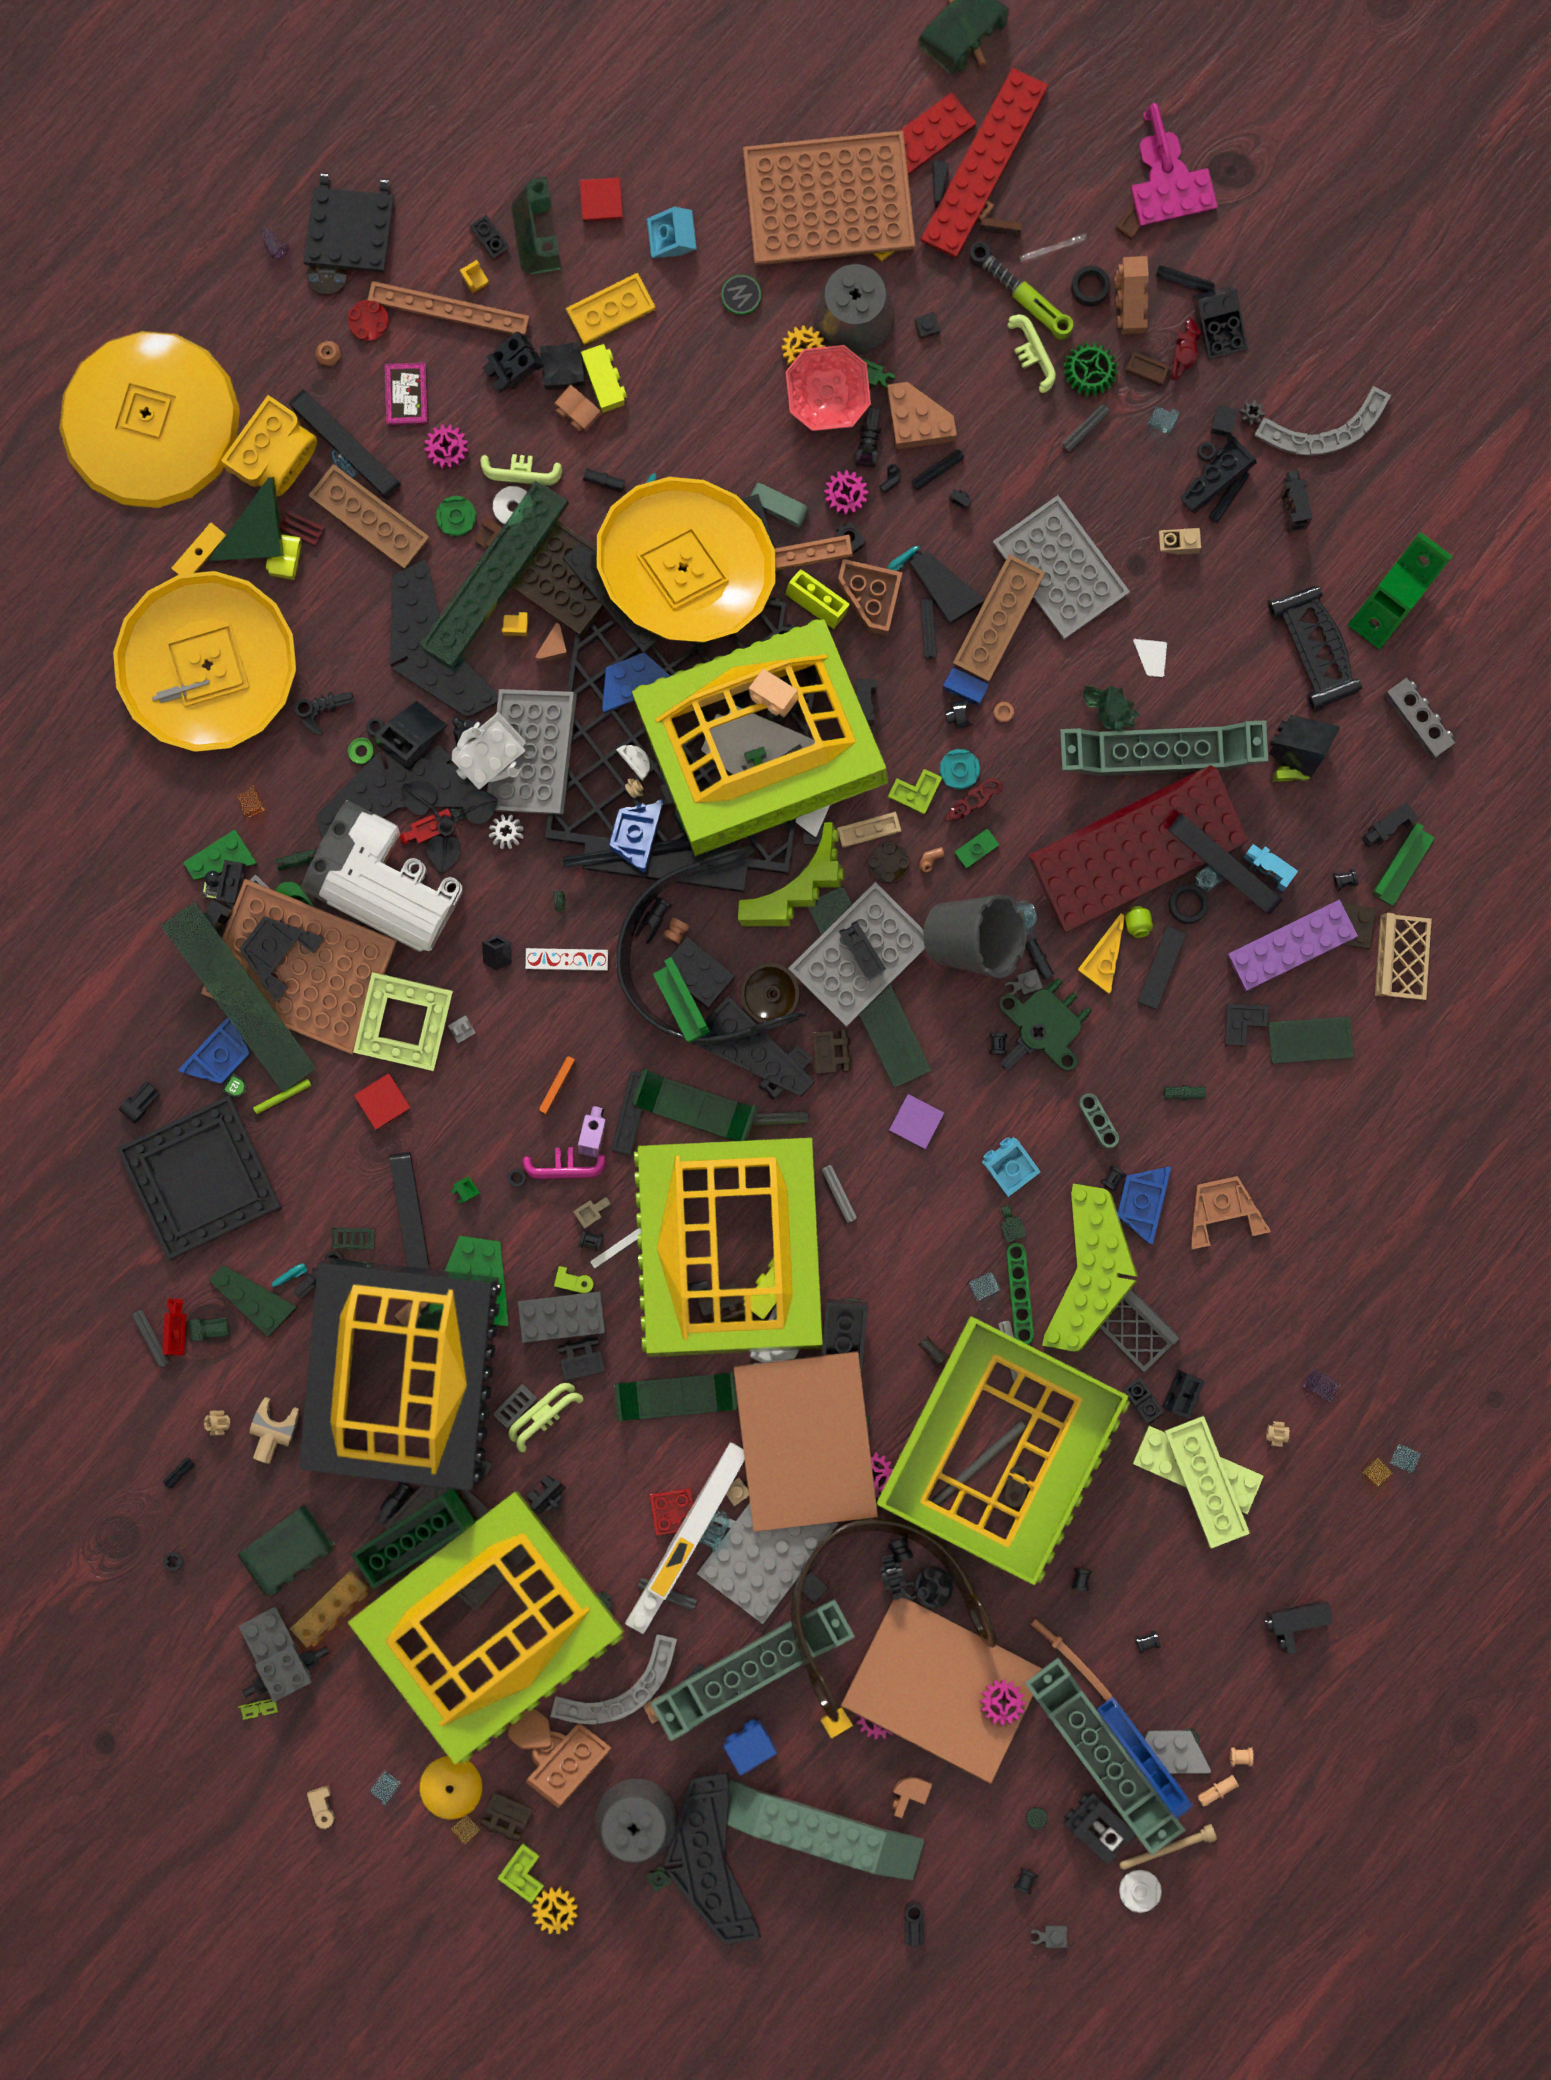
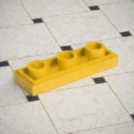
M210 523L171 569L178 575L196 573L214 553L226 534ZM199 550H202L203 553L201 555H196Z

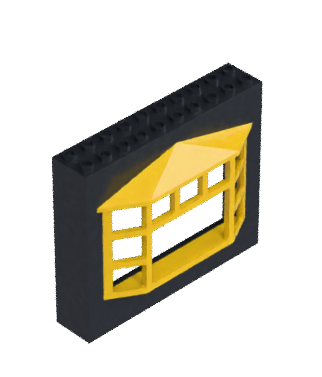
M328 1257L318 1262L299 1469L473 1490L483 1480L484 1476L481 1461H484L486 1455V1448H483V1440L487 1439L488 1428L485 1427V1419L489 1418L490 1407H487V1399H490L492 1387L489 1386V1378L493 1377L494 1367L491 1366V1358H494L496 1346L493 1345V1337H496L498 1328L495 1324V1316L499 1314V1304H496L497 1296L501 1294V1283H498L499 1277ZM359 1295L382 1297L377 1323L355 1321L356 1304ZM389 1299L413 1301L408 1327L386 1325L384 1323ZM421 1302L444 1305L439 1331L416 1328ZM354 1328L407 1334L399 1427L346 1421ZM415 1335L438 1338L436 1364L412 1361ZM411 1369L435 1372L433 1397L409 1394ZM408 1402L432 1405L430 1431L406 1427ZM345 1428L366 1430L368 1451L344 1448ZM374 1432L397 1434L399 1455L375 1452ZM405 1435L429 1438L430 1458L407 1456Z

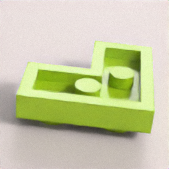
M923 769L915 787L896 778L888 798L925 815L942 777Z
M522 1844L498 1879L532 1903L544 1887L541 1882L528 1874V1871L540 1855L525 1844Z

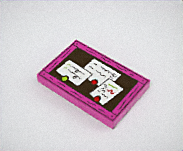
M385 364L387 425L428 424L426 364Z

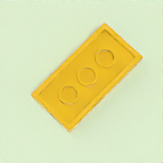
M638 273L566 308L584 345L656 310Z

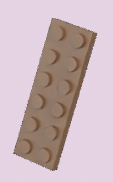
M334 464L308 495L309 498L403 569L409 566L430 539L427 534Z
M1009 554L953 664L990 682L1046 573Z

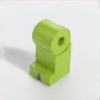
M559 1266L554 1284L555 1287L579 1293H589L593 1289L594 1283L589 1276L582 1275L578 1277L566 1274L567 1268Z

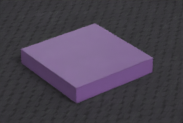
M908 1094L889 1131L926 1149L944 1112Z

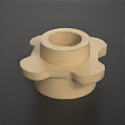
M629 778V783L625 785L628 793L633 798L644 796L641 783L638 780H631Z

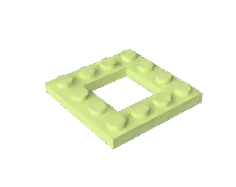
M372 972L353 1053L434 1071L453 991ZM387 997L427 1007L419 1045L378 1036Z

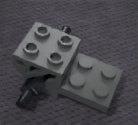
M277 1606L238 1626L257 1662L255 1666L260 1674V1677L252 1681L253 1685L242 1690V1693L247 1698L256 1692L263 1694L268 1691L273 1702L313 1682L309 1669L319 1664V1659L330 1654L325 1646L316 1652L311 1649L302 1654L297 1643L294 1642Z

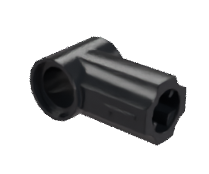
M146 1081L132 1097L123 1102L119 1107V1111L135 1124L143 1117L147 1107L158 1097L160 1092Z
M909 1901L904 1907L905 1944L911 1946L923 1945V1908L919 1902ZM911 1908L920 1910L919 1914L915 1917L910 1916L908 1912Z

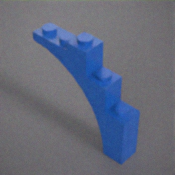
M1112 1697L1097 1708L1098 1712L1175 1818L1186 1814L1193 1806L1116 1699Z

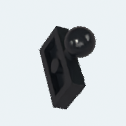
M224 860L221 876L214 870L206 873L205 882L208 886L215 887L219 885L216 900L236 903L241 890L246 864Z

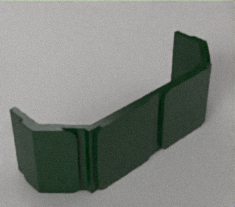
M643 1069L632 1100V1105L651 1113L736 1141H747L758 1109L755 1105L750 1106L664 1078L648 1071V1069Z
M734 1372L614 1384L617 1421L739 1410Z

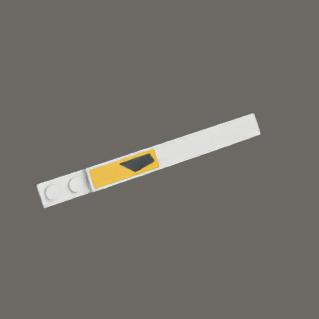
M732 1442L729 1443L668 1546L667 1552L628 1616L625 1622L626 1625L644 1634L661 1603L666 1599L744 1462V1449Z

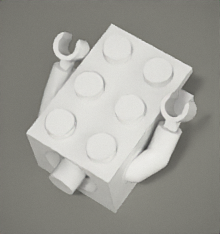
M499 712L480 728H478L480 723L476 722L473 727L462 733L457 747L452 750V761L459 767L456 772L463 780L468 777L480 789L488 782L499 781L510 776H518L522 769L514 768L516 765L514 760L525 752L522 746L526 744V741Z

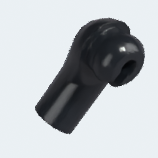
M896 464L888 465L887 480L879 486L884 494L900 482V469Z

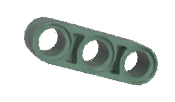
M756 483L750 495L759 494L765 512L796 527L801 526L809 510L806 505L761 483Z
M1089 1093L1083 1095L1078 1102L1081 1113L1099 1144L1105 1149L1113 1148L1119 1141L1115 1128L1097 1097ZM1090 1098L1094 1103L1093 1108H1085L1083 1100ZM1095 1116L1102 1117L1104 1120L1103 1126H1095L1093 1118ZM1105 1134H1111L1114 1137L1113 1144L1108 1145L1104 1142L1103 1137Z

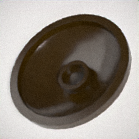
M777 963L760 964L745 976L740 991L741 1002L746 1013L755 1021L762 1023L794 1013L800 1001V986L796 976L787 967ZM774 990L777 991V996L775 998L772 996V992Z

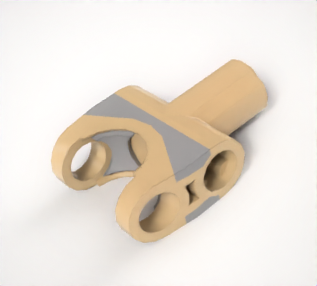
M265 1397L254 1416L249 1433L260 1437L253 1458L271 1464L277 1444L290 1446L297 1428L300 1409L294 1407L286 1420L280 1423L276 1422L270 1417L269 1413L271 1399Z

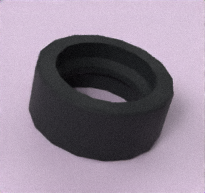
M1085 266L1079 269L1073 277L1071 285L1072 295L1083 306H1097L1108 296L1110 280L1106 272L1100 267ZM1093 275L1101 280L1103 287L1099 295L1096 297H1086L1080 292L1079 282L1084 276Z
M1186 884L1178 887L1173 892L1168 905L1174 919L1180 923L1193 924L1201 920L1206 914L1209 903L1204 890L1199 886ZM1183 893H1194L1200 900V909L1193 916L1183 915L1177 909V899Z

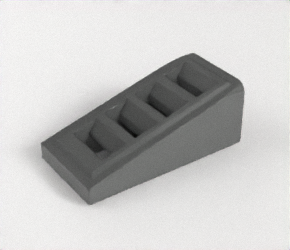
M522 1384L493 1415L505 1427L509 1428L532 1405L537 1397ZM522 1392L529 1399V1401L526 1402L518 1394ZM514 1398L523 1405L522 1408L513 1401ZM509 1404L518 1411L516 1414L507 1407ZM503 1410L512 1417L510 1421L501 1413Z

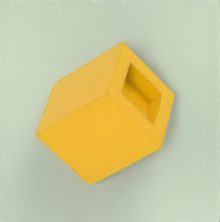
M477 260L460 270L461 276L472 294L489 284Z
M519 612V616L505 615L502 628L503 636L528 637V613Z
M843 1708L838 1709L839 1721L836 1723L832 1722L827 1715L820 1718L831 1739L853 1726Z

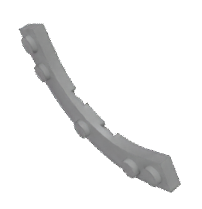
M1373 386L1356 415L1338 429L1317 435H1307L1288 430L1264 417L1254 437L1272 447L1291 454L1315 456L1333 453L1352 445L1362 438L1375 424L1391 395Z
M660 1634L656 1635L650 1662L637 1683L625 1693L602 1702H581L555 1696L551 1717L580 1724H597L615 1721L635 1712L652 1698L663 1683L670 1668L677 1639Z

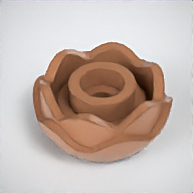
M325 341L317 347L316 357L320 364L333 366L341 358V351L336 343Z

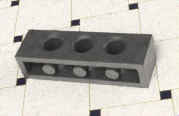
M1405 678L1387 691L1384 696L1431 760H1434L1455 744V738L1450 730H1445L1442 726V720L1439 715L1431 711L1428 700L1419 695L1416 684L1412 680L1409 681ZM1410 697L1414 702L1413 706L1406 705L1404 698ZM1418 713L1423 714L1426 721L1419 722L1416 715ZM1429 730H1435L1438 734V738H1431L1429 736Z

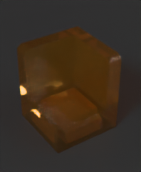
M254 785L249 786V790L237 795L241 810L246 818L265 810Z

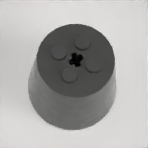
M860 264L846 265L836 270L816 299L813 313L814 325L817 331L820 332L821 338H824V342L829 347L845 345L858 355L867 353V351L881 345L891 331L894 309L884 282L878 273ZM853 295L858 296L857 300L852 299Z
M993 895L939 903L930 910L925 921L923 938L926 952L933 962L940 965L994 978L1007 977L1015 971V964L1018 958L1023 957L1025 950L1026 923L1023 912L1016 907V901L1007 895Z
M639 1778L623 1780L608 1789L601 1797L594 1816L595 1832L602 1847L614 1858L633 1864L649 1862L662 1855L671 1844L678 1821L677 1810L669 1794L658 1784ZM632 1823H636V1827L640 1828V1830H636V1833H632V1830L628 1828V1826H632Z

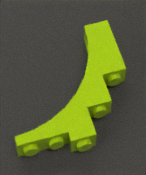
M824 823L822 839L817 852L809 865L796 879L772 894L756 899L739 900L738 921L742 927L790 926V919L794 918L793 907H815L816 900L819 899L818 887H841V880H844L845 872L844 868L837 861L838 852L835 849V842L839 840V832L835 829L833 823Z

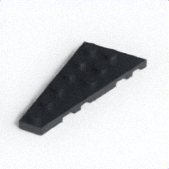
M728 996L705 1020L710 1032L702 1037L734 1033L757 1025V1023ZM765 1031L727 1042H690L801 1097L815 1083Z

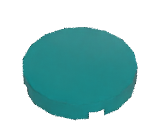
M956 749L944 756L940 763L939 772L942 781L948 787L955 790H964L970 788L977 781L980 774V765L978 759L971 752L964 749Z

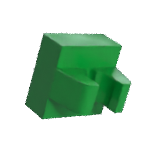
M764 746L744 753L747 764L753 762L754 766L763 764L762 759L767 758Z
M469 1176L453 1185L454 1188L451 1190L452 1194L458 1192L461 1196L458 1203L466 1202L480 1194Z

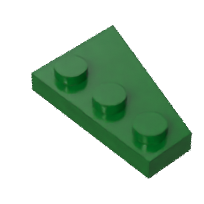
M236 830L231 831L183 862L194 880L205 878L206 873L212 870L217 871L219 874L222 873L224 860L244 863L246 867L257 865V862Z

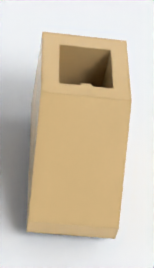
M1200 528L1159 531L1160 552L1177 555L1198 554L1201 549Z

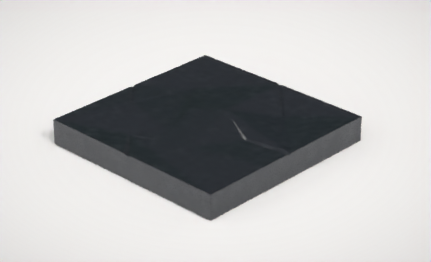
M230 1095L117 1148L168 1260H173L283 1208Z

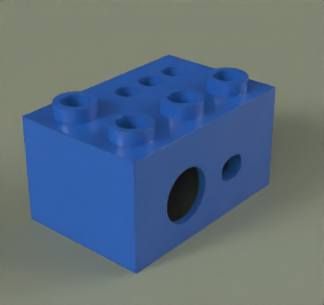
M753 1718L743 1724V1729L733 1733L724 1740L723 1747L740 1776L777 1754V1747L760 1719L755 1721Z

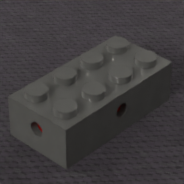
M601 1292L518 1301L522 1343L606 1333Z

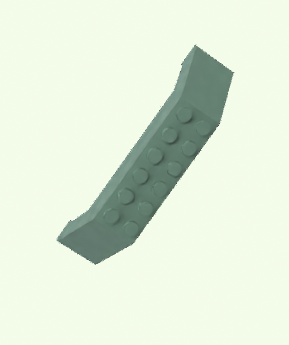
M1266 720L1245 721L1222 727L1108 732L1082 730L1081 728L1060 729L1062 771L1094 776L1197 772L1210 765L1218 769V771H1224L1268 762Z
M835 1600L801 1615L805 1640L813 1658L855 1637ZM791 1620L687 1678L651 1702L650 1704L670 1741L688 1732L706 1718L802 1665L803 1663L793 1637Z
M1059 1658L1025 1682V1685L1151 1855L1185 1831L1184 1827L1172 1814Z
M730 1779L727 1825L749 1835L873 1874L913 1880L925 1839L875 1827L766 1793L743 1782Z

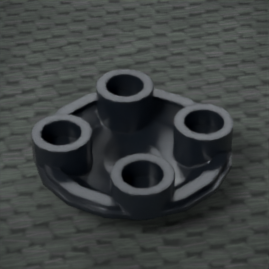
M932 1566L923 1569L917 1575L914 1583L917 1599L921 1604L929 1608L945 1606L952 1595L953 1578L946 1571L938 1567Z

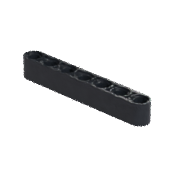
M304 389L288 403L299 416L385 499H388L401 486V483Z
M1180 814L1168 828L1173 835L1268 915L1283 900L1184 815Z
M411 1152L389 1155L407 1266L430 1269Z

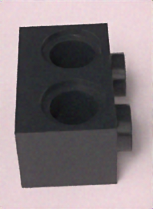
M1177 1369L1162 1408L1189 1419L1205 1381Z

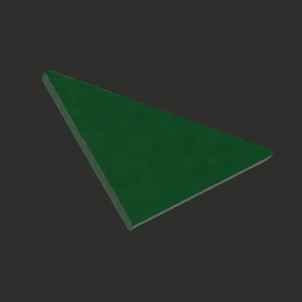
M269 477L211 555L210 561L284 556L274 477Z

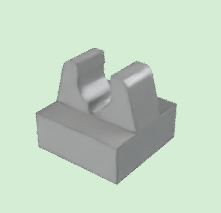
M466 1015L448 1025L458 1044L476 1034Z

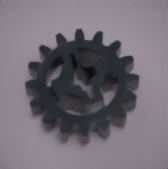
M892 1554L882 1556L884 1567L879 1569L886 1592L891 1591L894 1600L904 1598L901 1588L905 1587L906 1583L900 1562L894 1564Z

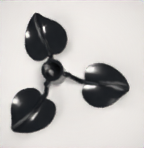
M416 781L403 784L401 788L403 801L412 813L424 815L430 808L436 820L439 821L438 830L444 837L434 836L429 840L426 849L429 859L440 873L449 869L457 861L461 853L459 840L455 837L448 838V835L454 830L455 823L466 814L470 822L483 824L492 817L498 803V799L491 793L474 790L462 797L461 805L465 810L461 811L455 818L448 815L440 817L432 805L436 801L437 793L430 783Z

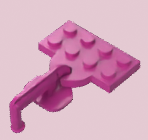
M1152 103L1144 112L1143 118L1146 121H1152L1155 135L1145 137L1139 145L1142 161L1152 167L1149 173V182L1130 187L1139 226L1217 209L1218 206L1208 168L1194 172L1188 171L1186 165L1178 159L1181 154V148L1177 136L1171 132L1165 133L1159 106L1156 103Z

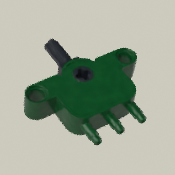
M1060 979L1053 982L1046 990H1038L1024 1004L1010 994L1004 995L1000 999L998 1004L999 1010L1020 1030V1038L1016 1041L1018 1045L1000 1062L1005 1070L1009 1071L1026 1053L1030 1055L1033 1050L1043 1052L1064 1072L1071 1071L1076 1066L1077 1058L1066 1046L1078 1035L1081 1023L1089 1016L1092 1010L1087 1007L1076 1017L1068 1007L1074 1002L1077 995L1072 993L1061 1002L1053 994L1062 984ZM1006 999L1013 1002L1014 1006L1010 1010L1003 1007L1002 1003ZM1033 1029H1035V1030L1041 1029V1030H1042V1032H1041V1036H1042V1037L1037 1036V1037L1035 1038V1037L1033 1036V1034H1034V1030H1033ZM1065 1056L1072 1059V1066H1063L1062 1058Z

